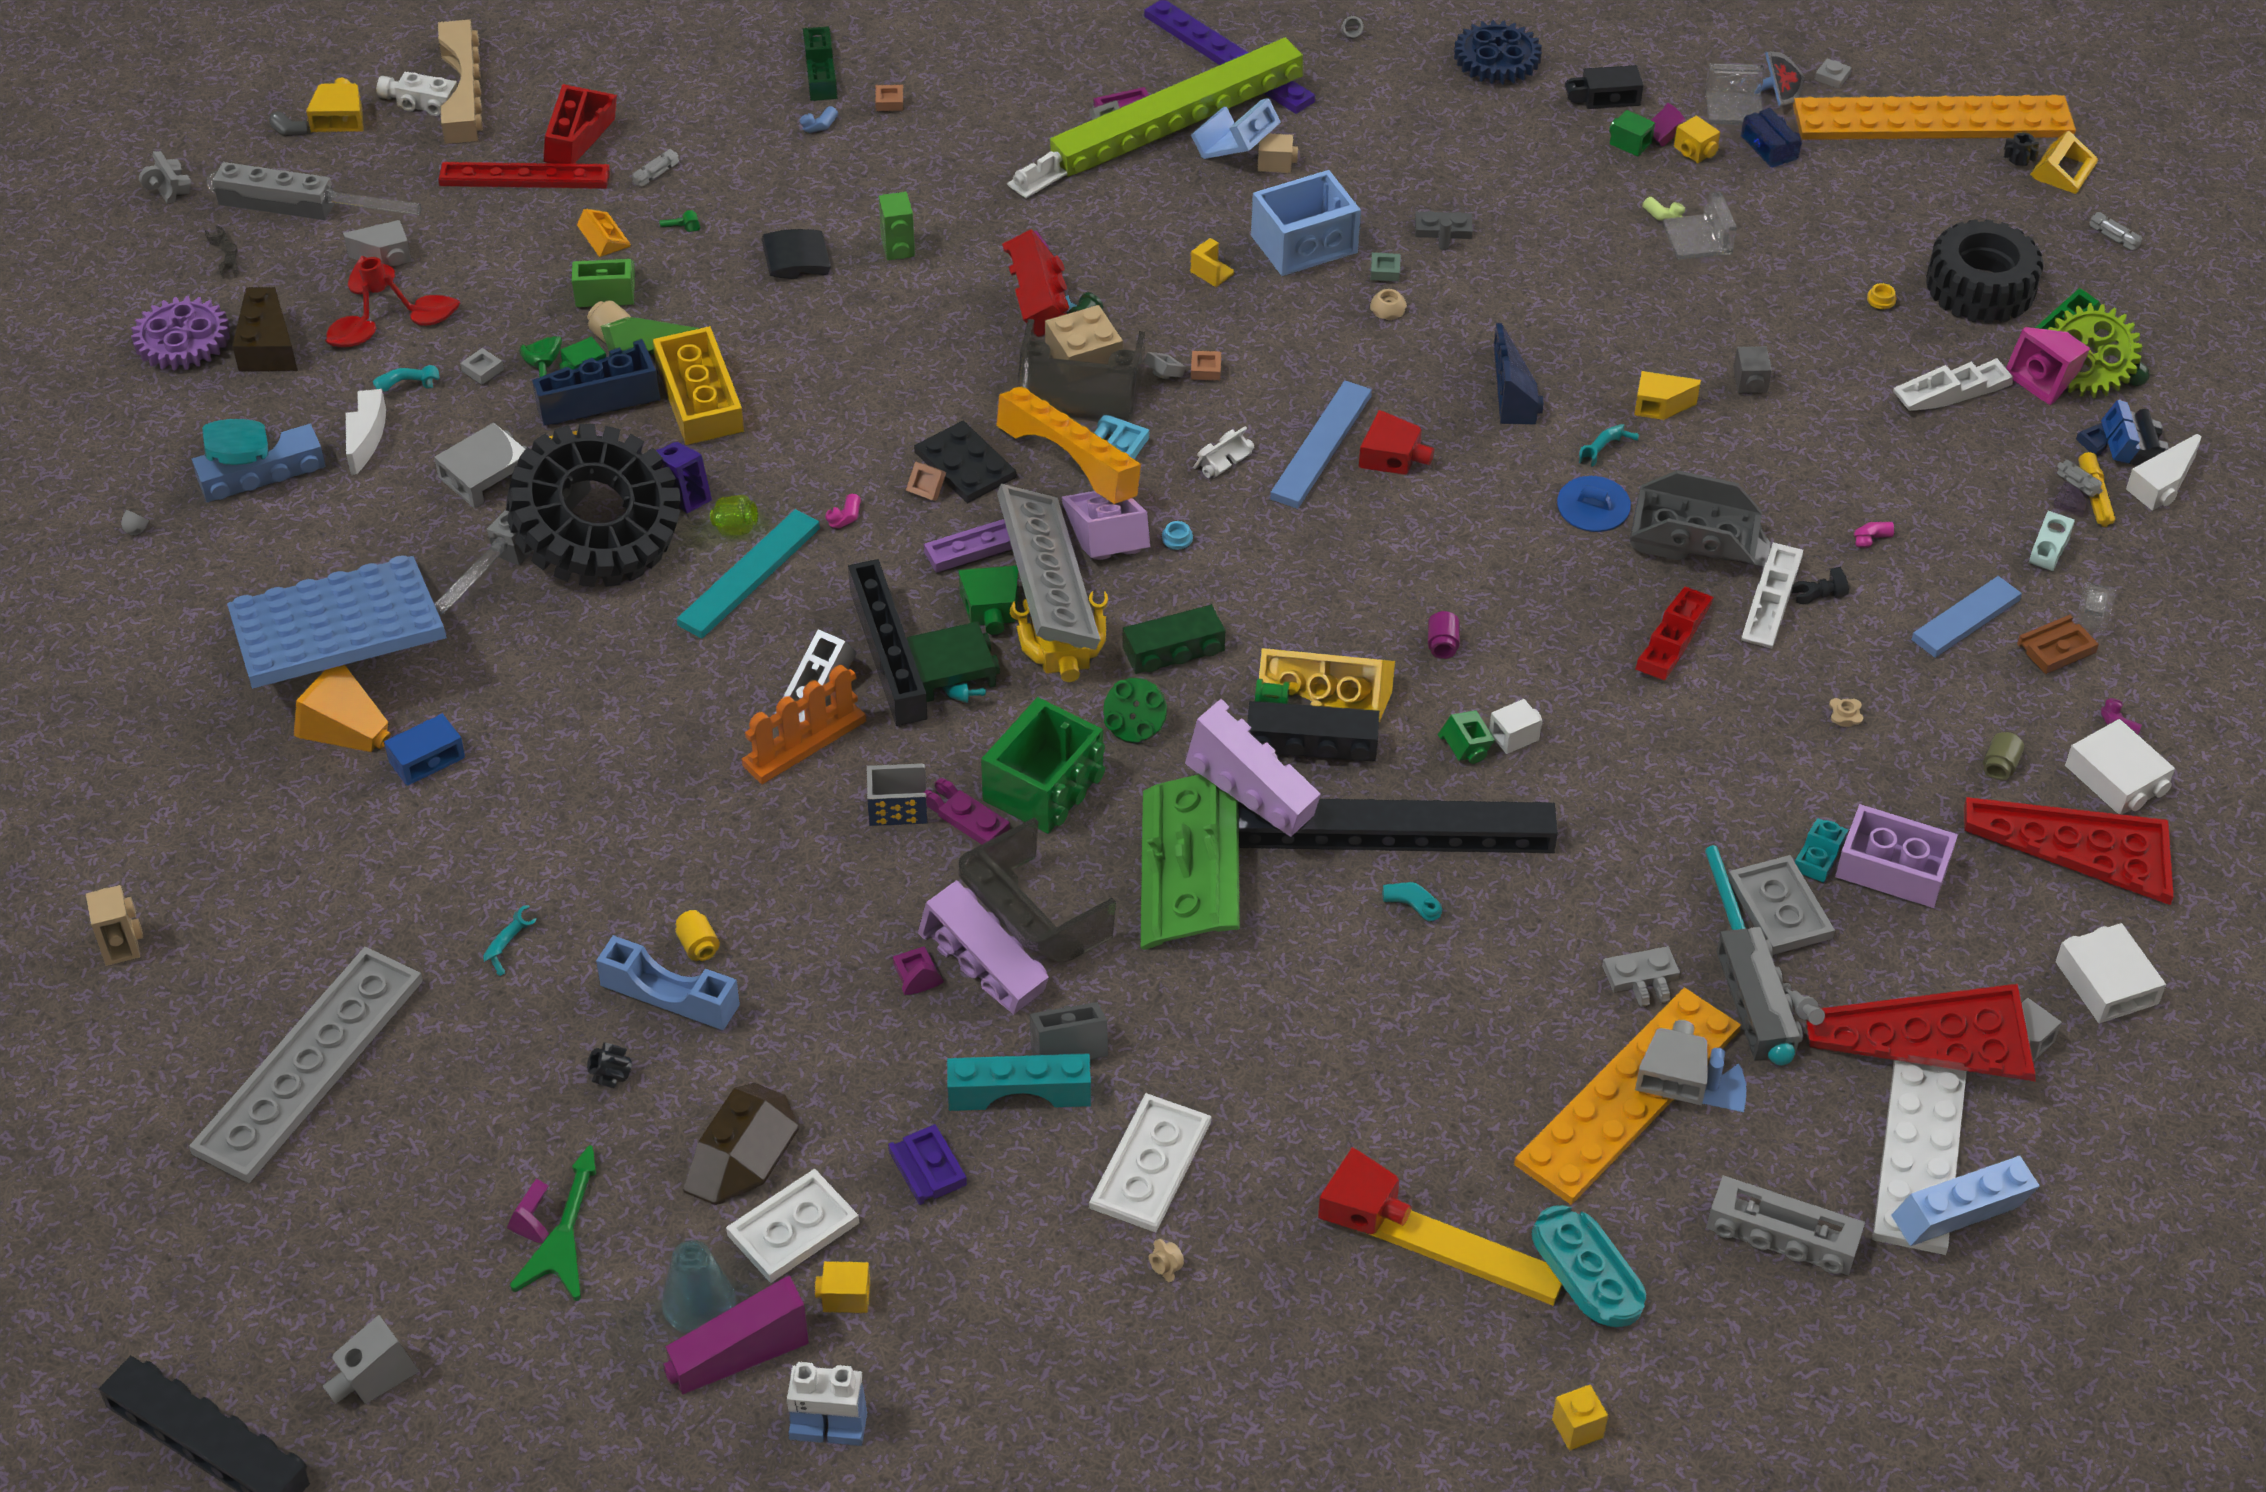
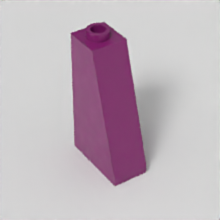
M791 1277L782 1278L665 1346L668 1361L663 1363V1368L670 1385L677 1383L683 1395L809 1344L804 1303Z

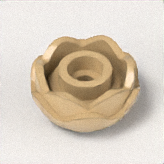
M1384 289L1378 292L1372 298L1370 309L1375 316L1386 320H1395L1403 316L1407 307L1403 295L1393 289Z

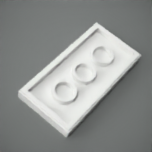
M1145 1093L1089 1202V1209L1157 1232L1211 1123V1116Z

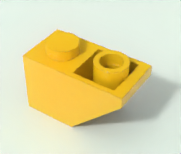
M1641 371L1634 415L1665 420L1697 405L1701 380Z

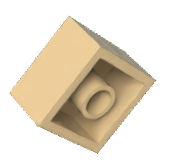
M1099 305L1045 321L1046 347L1069 382L1123 366V340Z

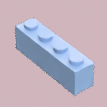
M2017 1156L1911 1193L1891 1216L1909 1245L1913 1246L2018 1208L2040 1186L2021 1156Z

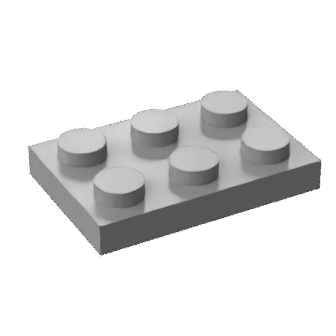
M1791 855L1729 871L1728 879L1732 889L1754 927L1761 926L1765 940H1770L1773 955L1833 939L1835 929Z

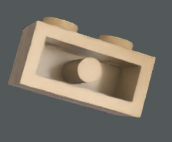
M121 885L86 893L91 925L105 965L108 966L140 958L137 940L143 938V932L139 918L132 920V918L136 917L132 897L125 898Z

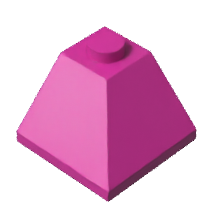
M2025 327L2022 329L2006 369L2013 376L2015 382L2039 399L2052 405L2080 372L2090 348L2068 332Z

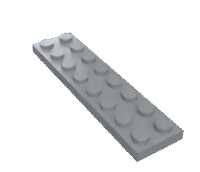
M1001 484L997 495L1036 636L1047 641L1056 640L1069 643L1077 648L1086 647L1096 650L1101 639L1058 498Z
M364 947L189 1145L191 1154L250 1183L423 982L421 973L372 949Z

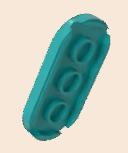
M225 419L207 423L202 428L205 457L209 461H213L215 457L222 464L241 465L257 461L256 456H260L261 459H265L268 456L266 430L261 422L248 419Z
M1557 1205L1544 1209L1532 1228L1533 1243L1580 1310L1592 1320L1611 1327H1624L1637 1321L1646 1300L1645 1288L1600 1225L1590 1215L1582 1211L1580 1214L1571 1211L1572 1207Z

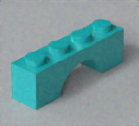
M1090 1054L947 1058L949 1111L985 1110L994 1100L1005 1095L1017 1093L1040 1096L1048 1100L1054 1107L1091 1106Z

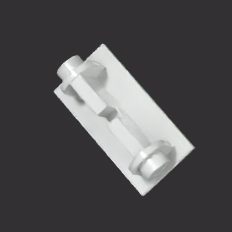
M1050 151L1044 157L1037 160V165L1032 163L1021 170H1017L1013 180L1008 182L1007 185L1023 197L1028 198L1068 173L1060 167L1061 155L1058 152Z
M1244 426L1237 432L1232 429L1224 434L1215 446L1210 443L1202 448L1197 454L1199 458L1193 468L1196 469L1202 466V472L1207 478L1211 476L1215 478L1232 466L1226 458L1227 456L1234 464L1250 456L1254 449V444L1251 440H1246L1242 436L1247 427Z

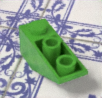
M625 317L600 326L608 351L619 347L622 351L633 347V342L643 339L649 354H654L653 339L699 329L635 317Z

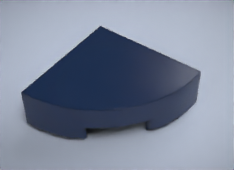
M2102 423L2077 433L2076 440L2089 452L2099 456L2105 450L2107 438Z

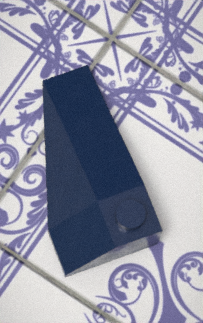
M1496 323L1493 344L1500 424H1536L1537 414L1543 413V396H1538L1537 383L1503 324Z

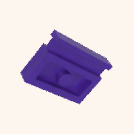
M936 1124L905 1136L903 1141L896 1144L893 1142L888 1143L889 1153L919 1206L924 1204L926 1199L931 1197L936 1199L967 1186V1177Z

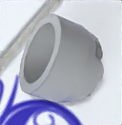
M1356 16L1347 17L1341 25L1343 35L1350 39L1358 37L1363 31L1362 20ZM1358 26V30L1346 31L1345 27Z
M126 510L121 521L122 529L130 535H138L145 530L149 520Z

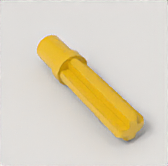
M2091 452L2084 453L2078 459L2080 468L2102 482L2100 487L2102 492L2099 495L2096 493L2093 497L2089 496L2095 519L2102 527H2108L2109 524L2115 522V516L2104 483V474L2102 469H2100L2097 456Z

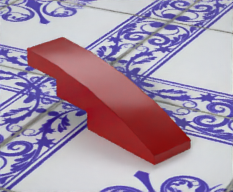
M1684 586L1664 611L1662 622L1652 633L1648 647L1637 660L1635 670L1665 681L1686 650L1708 612L1714 597Z

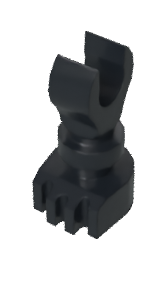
M1840 566L1830 569L1828 581L1823 578L1819 579L1817 583L1807 581L1794 583L1792 593L1804 592L1796 595V603L1809 604L1820 595L1822 598L1828 597L1830 593H1833L1835 598L1846 596L1849 594V586L1846 575Z

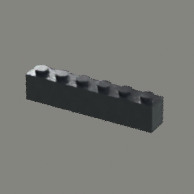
M879 559L848 565L850 593L895 725L900 726L927 720L926 692Z
M130 1355L99 1388L108 1409L236 1492H303L310 1485L305 1470L307 1466L299 1456L292 1452L286 1455L277 1448V1445L264 1434L257 1436L250 1432L241 1419L234 1415L227 1417L220 1412L219 1408L206 1397L199 1399L192 1395L190 1389L178 1379H173L172 1381L163 1376L161 1370L150 1361L142 1363Z

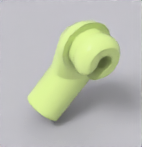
M1648 197L1643 203V208L1658 221L1678 222L1683 218L1682 215L1685 212V207L1680 203L1673 202L1670 208H1666L1653 197Z

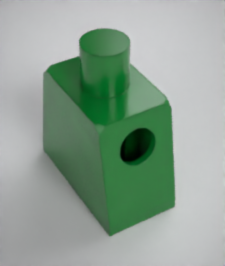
M1017 565L959 570L960 596L970 623L978 621L979 625H985V630L988 634L998 635L1004 631V623L1016 622V619L1010 614V608L1012 603L1015 602L1017 610L1019 593V571Z

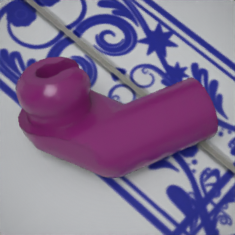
M2114 698L2107 699L2105 706L2101 707V715L2106 724L2109 725L2120 719L2139 735L2142 724L2123 717L2120 712L2123 706L2121 701Z

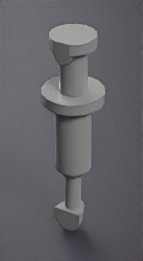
M1782 983L1784 993L1790 995L1795 1012L1801 1019H1808L1814 1025L1824 1021L1825 1013L1818 1007V1003L1814 998L1810 996L1804 997L1798 991H1791L1789 983Z

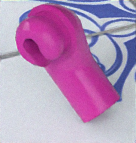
M857 494L847 495L844 509L841 511L837 507H833V512L829 509L825 515L829 526L840 529L856 521L861 503L860 496Z
M1869 522L1859 527L1854 532V537L1856 538L1855 545L1858 548L1870 547L1873 543L1872 538L1893 537V522Z

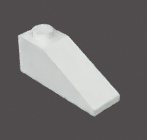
M2196 434L2133 468L2126 490L2151 510L2161 505H2170L2177 497V492L2196 456L2202 437Z

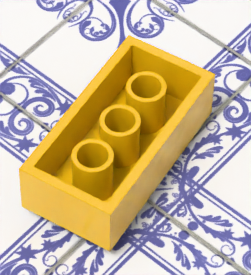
M711 326L653 339L656 366L685 445L744 432L742 407Z

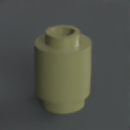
M2000 732L1993 736L1983 759L1984 772L1987 776L2004 781L2014 774L2025 748L2023 741L2016 734Z

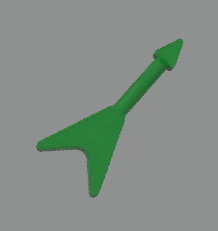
M592 1145L587 1146L573 1164L575 1177L560 1224L554 1228L511 1282L510 1287L513 1292L519 1291L546 1274L553 1273L559 1277L574 1301L581 1299L573 1228L589 1177L596 1175Z

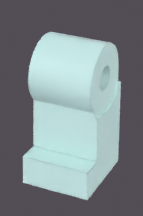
M2048 511L2033 547L2029 563L2054 571L2058 559L2070 539L2075 520ZM2051 523H2059L2065 528V531L2060 532L2051 529L2049 525Z

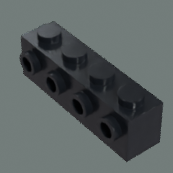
M1249 701L1247 724L1251 727L1249 733L1262 745L1267 742L1276 750L1275 754L1376 761L1379 710Z

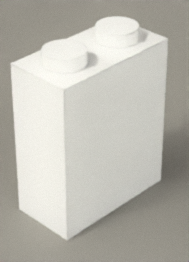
M2120 719L2071 745L2065 764L2071 772L2115 812L2121 815L2129 810H2139L2147 800L2154 796L2160 798L2165 795L2171 788V779L2175 770L2168 761Z
M2122 923L2111 927L2103 926L2083 936L2069 937L2062 942L2056 959V964L2099 1024L2158 1005L2166 986L2164 980Z

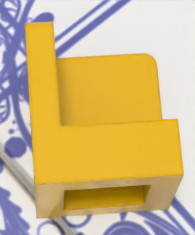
M1209 238L1191 251V272L1217 287L1233 276L1234 270L1218 261L1219 243Z

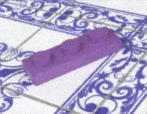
M1004 519L924 543V553L936 573L1012 549Z

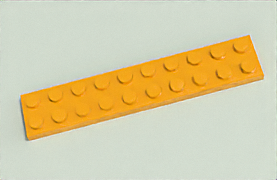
M2065 95L1794 98L1793 102L1801 140L2014 138V135L2020 132L2029 133L2034 138L2061 137L2068 130L2073 135H2075L2076 131Z

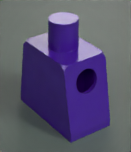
M673 442L662 449L656 450L663 458L660 469L670 467L676 478L673 488H679V507L686 514L712 501L703 458L699 452L679 442Z

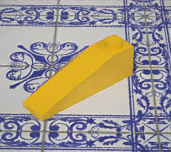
M1262 648L1259 679H1263V682L1275 684H1283L1285 681L1290 682L1289 695L1298 694L1312 701L1310 704L1312 706L1379 710L1380 722L1392 694L1395 661Z

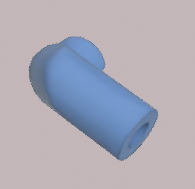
M829 106L816 119L810 113L805 114L800 118V124L803 126L802 129L808 133L827 130L837 118L838 111L834 107Z

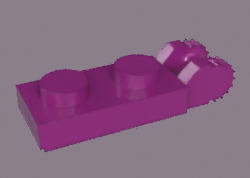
M940 777L934 782V788H936L939 794L949 799L946 803L943 802L938 794L930 790L923 792L926 794L927 807L938 813L940 818L987 849L1010 830L1009 821L963 791H958L953 783Z

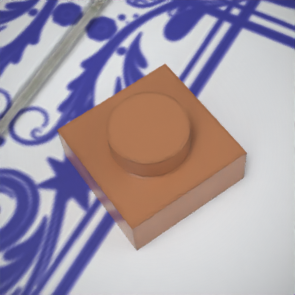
M876 85V111H903V85Z
M1192 351L1191 379L1220 380L1221 352Z
M915 462L906 491L936 501L946 472L920 462Z

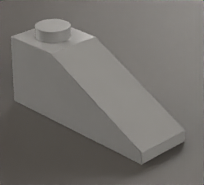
M818 629L783 698L790 696L795 701L803 698V689L809 682L816 680L822 686L828 683L829 674L832 669L838 665H843L849 669L857 652L846 641ZM804 710L799 713L800 722L805 720Z

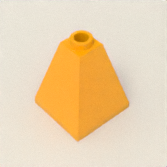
M345 665L324 670L296 700L294 736L297 738L372 752L375 747L382 749L385 746L384 741L390 739L391 733L387 731L388 721Z

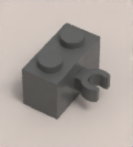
M1098 1002L1072 1007L1067 1005L1060 1009L1051 1010L1050 1008L1043 1012L1030 1014V1038L1033 1055L1090 1054V1061L1098 1057L1108 1056L1107 1019Z

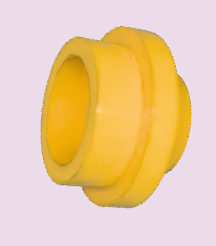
M1885 283L1874 285L1867 295L1868 303L1878 309L1892 308L1897 300L1894 288Z

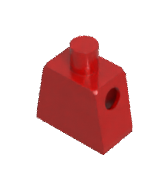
M1379 410L1360 446L1359 468L1407 475L1413 461L1430 465L1435 449L1421 444L1422 429L1420 426Z
M1352 1147L1319 1197L1318 1218L1367 1234H1375L1385 1218L1403 1226L1409 1218L1412 1206L1397 1199L1400 1181L1397 1175Z

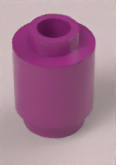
M1440 611L1431 615L1428 619V648L1436 658H1451L1456 654L1460 646V620L1453 613Z

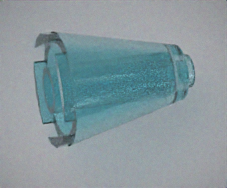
M698 1240L684 1241L674 1249L661 1299V1308L666 1321L674 1326L677 1331L688 1334L736 1305V1295L732 1284L709 1248Z

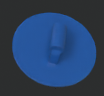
M1582 476L1569 481L1562 487L1557 498L1558 510L1562 517L1574 527L1590 532H1603L1620 526L1627 519L1631 508L1627 492L1618 483L1600 476Z

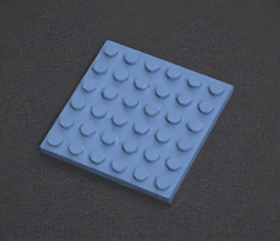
M397 556L392 558L390 562L379 565L374 563L365 564L359 570L347 573L338 571L331 573L324 579L316 581L306 579L298 582L296 586L288 588L274 587L267 590L264 594L253 597L251 595H243L235 598L233 602L227 603L252 689L447 638L443 623L414 556Z

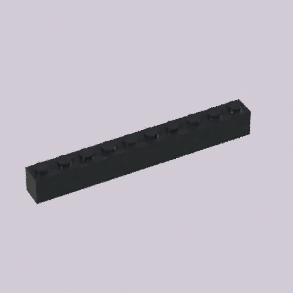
M1319 799L1314 816L1290 837L1238 801L1239 848L1555 853L1558 834L1555 803Z

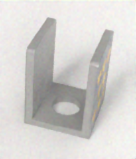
M925 764L867 766L869 826L928 823L926 794L923 793L927 790Z

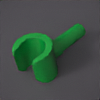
M692 210L686 211L682 217L677 219L660 220V227L684 226L687 232L699 231L701 228L697 214Z

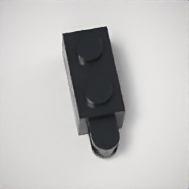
M1637 65L1583 68L1582 77L1570 78L1565 82L1564 86L1570 102H1585L1587 109L1641 106L1644 85Z

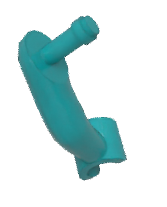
M432 365L425 366L422 370L397 368L378 376L373 380V384L376 389H382V391L386 392L391 386L401 380L422 381L423 386L428 389L433 388L432 378L439 380L440 376L438 369Z
M1625 424L1607 428L1601 432L1591 445L1581 447L1579 463L1581 464L1584 457H1591V467H1593L1597 463V454L1607 443L1612 440L1620 441L1622 436L1636 441L1639 439L1638 433L1625 431Z
M953 684L942 687L950 698L964 703H968L969 696L986 695L984 688L968 690L967 684Z
M529 905L522 906L514 913L513 921L494 938L483 955L484 962L491 959L499 976L505 974V970L502 968L497 956L503 953V949L522 928H527L536 922V918L527 922L521 917V912L530 908Z

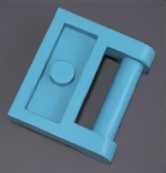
M1109 415L1101 417L1097 423L1098 428L1094 432V434L1102 439H1105L1107 434H1112L1108 442L1120 451L1127 453L1133 459L1136 458L1149 440V429Z

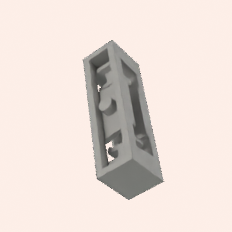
M1723 1175L1710 1210L1706 1228L1713 1230L1721 1237H1734L1749 1242L1757 1249H1770L1785 1254L1793 1261H1806L1821 1266L1829 1273H1842L1849 1276L1865 1222ZM1737 1192L1760 1199V1206L1756 1205L1752 1200L1748 1202L1736 1198ZM1820 1219L1843 1228L1839 1232L1830 1229L1827 1225L1820 1226L1818 1222Z

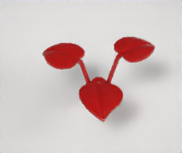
M361 256L350 274L348 288L352 293L363 294V316L360 318L359 316L352 315L336 320L329 327L325 342L337 347H351L362 344L370 339L377 327L374 322L367 321L369 319V292H381L387 285L391 287L405 307L412 311L410 314L411 320L418 325L428 326L442 322L456 311L460 301L442 295H427L417 299L415 305L409 303L393 282L395 271L391 266L382 264L381 260L377 257L366 258Z

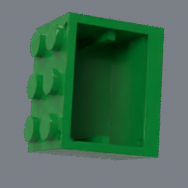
M1037 697L981 758L983 801L1049 834L1056 825L1061 826L1065 822L1068 811L1074 804L1079 805L1084 800L1087 789L1093 783L1097 784L1101 781L1105 773V767L1103 766V754L1105 751L1103 729Z

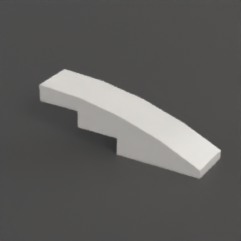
M1996 358L1978 367L1972 362L1953 370L1944 365L1895 387L1893 392L1909 411L1934 409L2008 387L2013 384V376Z
M1773 542L1760 583L1757 586L1741 641L1773 648L1800 566L1803 550Z

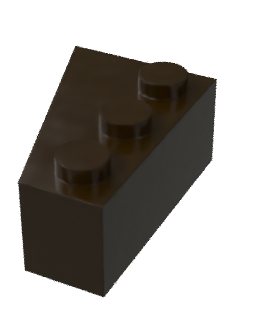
M275 287L245 288L232 346L239 372L298 371Z

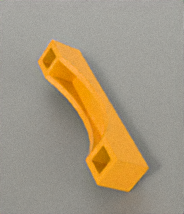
M1016 387L1011 391L999 394L997 427L1015 439L1025 435H1038L1057 443L1079 464L1094 491L1113 504L1138 495L1141 464L1127 453L1120 451L1107 440L1100 438L1087 427L1080 425L1067 414L1060 412L1026 388Z

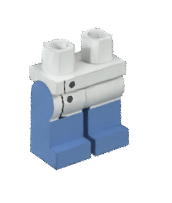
M798 1362L796 1366H793L787 1395L788 1411L790 1412L789 1440L823 1443L828 1417V1443L862 1446L867 1418L864 1388L861 1383L862 1371H853L851 1366L837 1365L833 1369L816 1368L812 1363Z

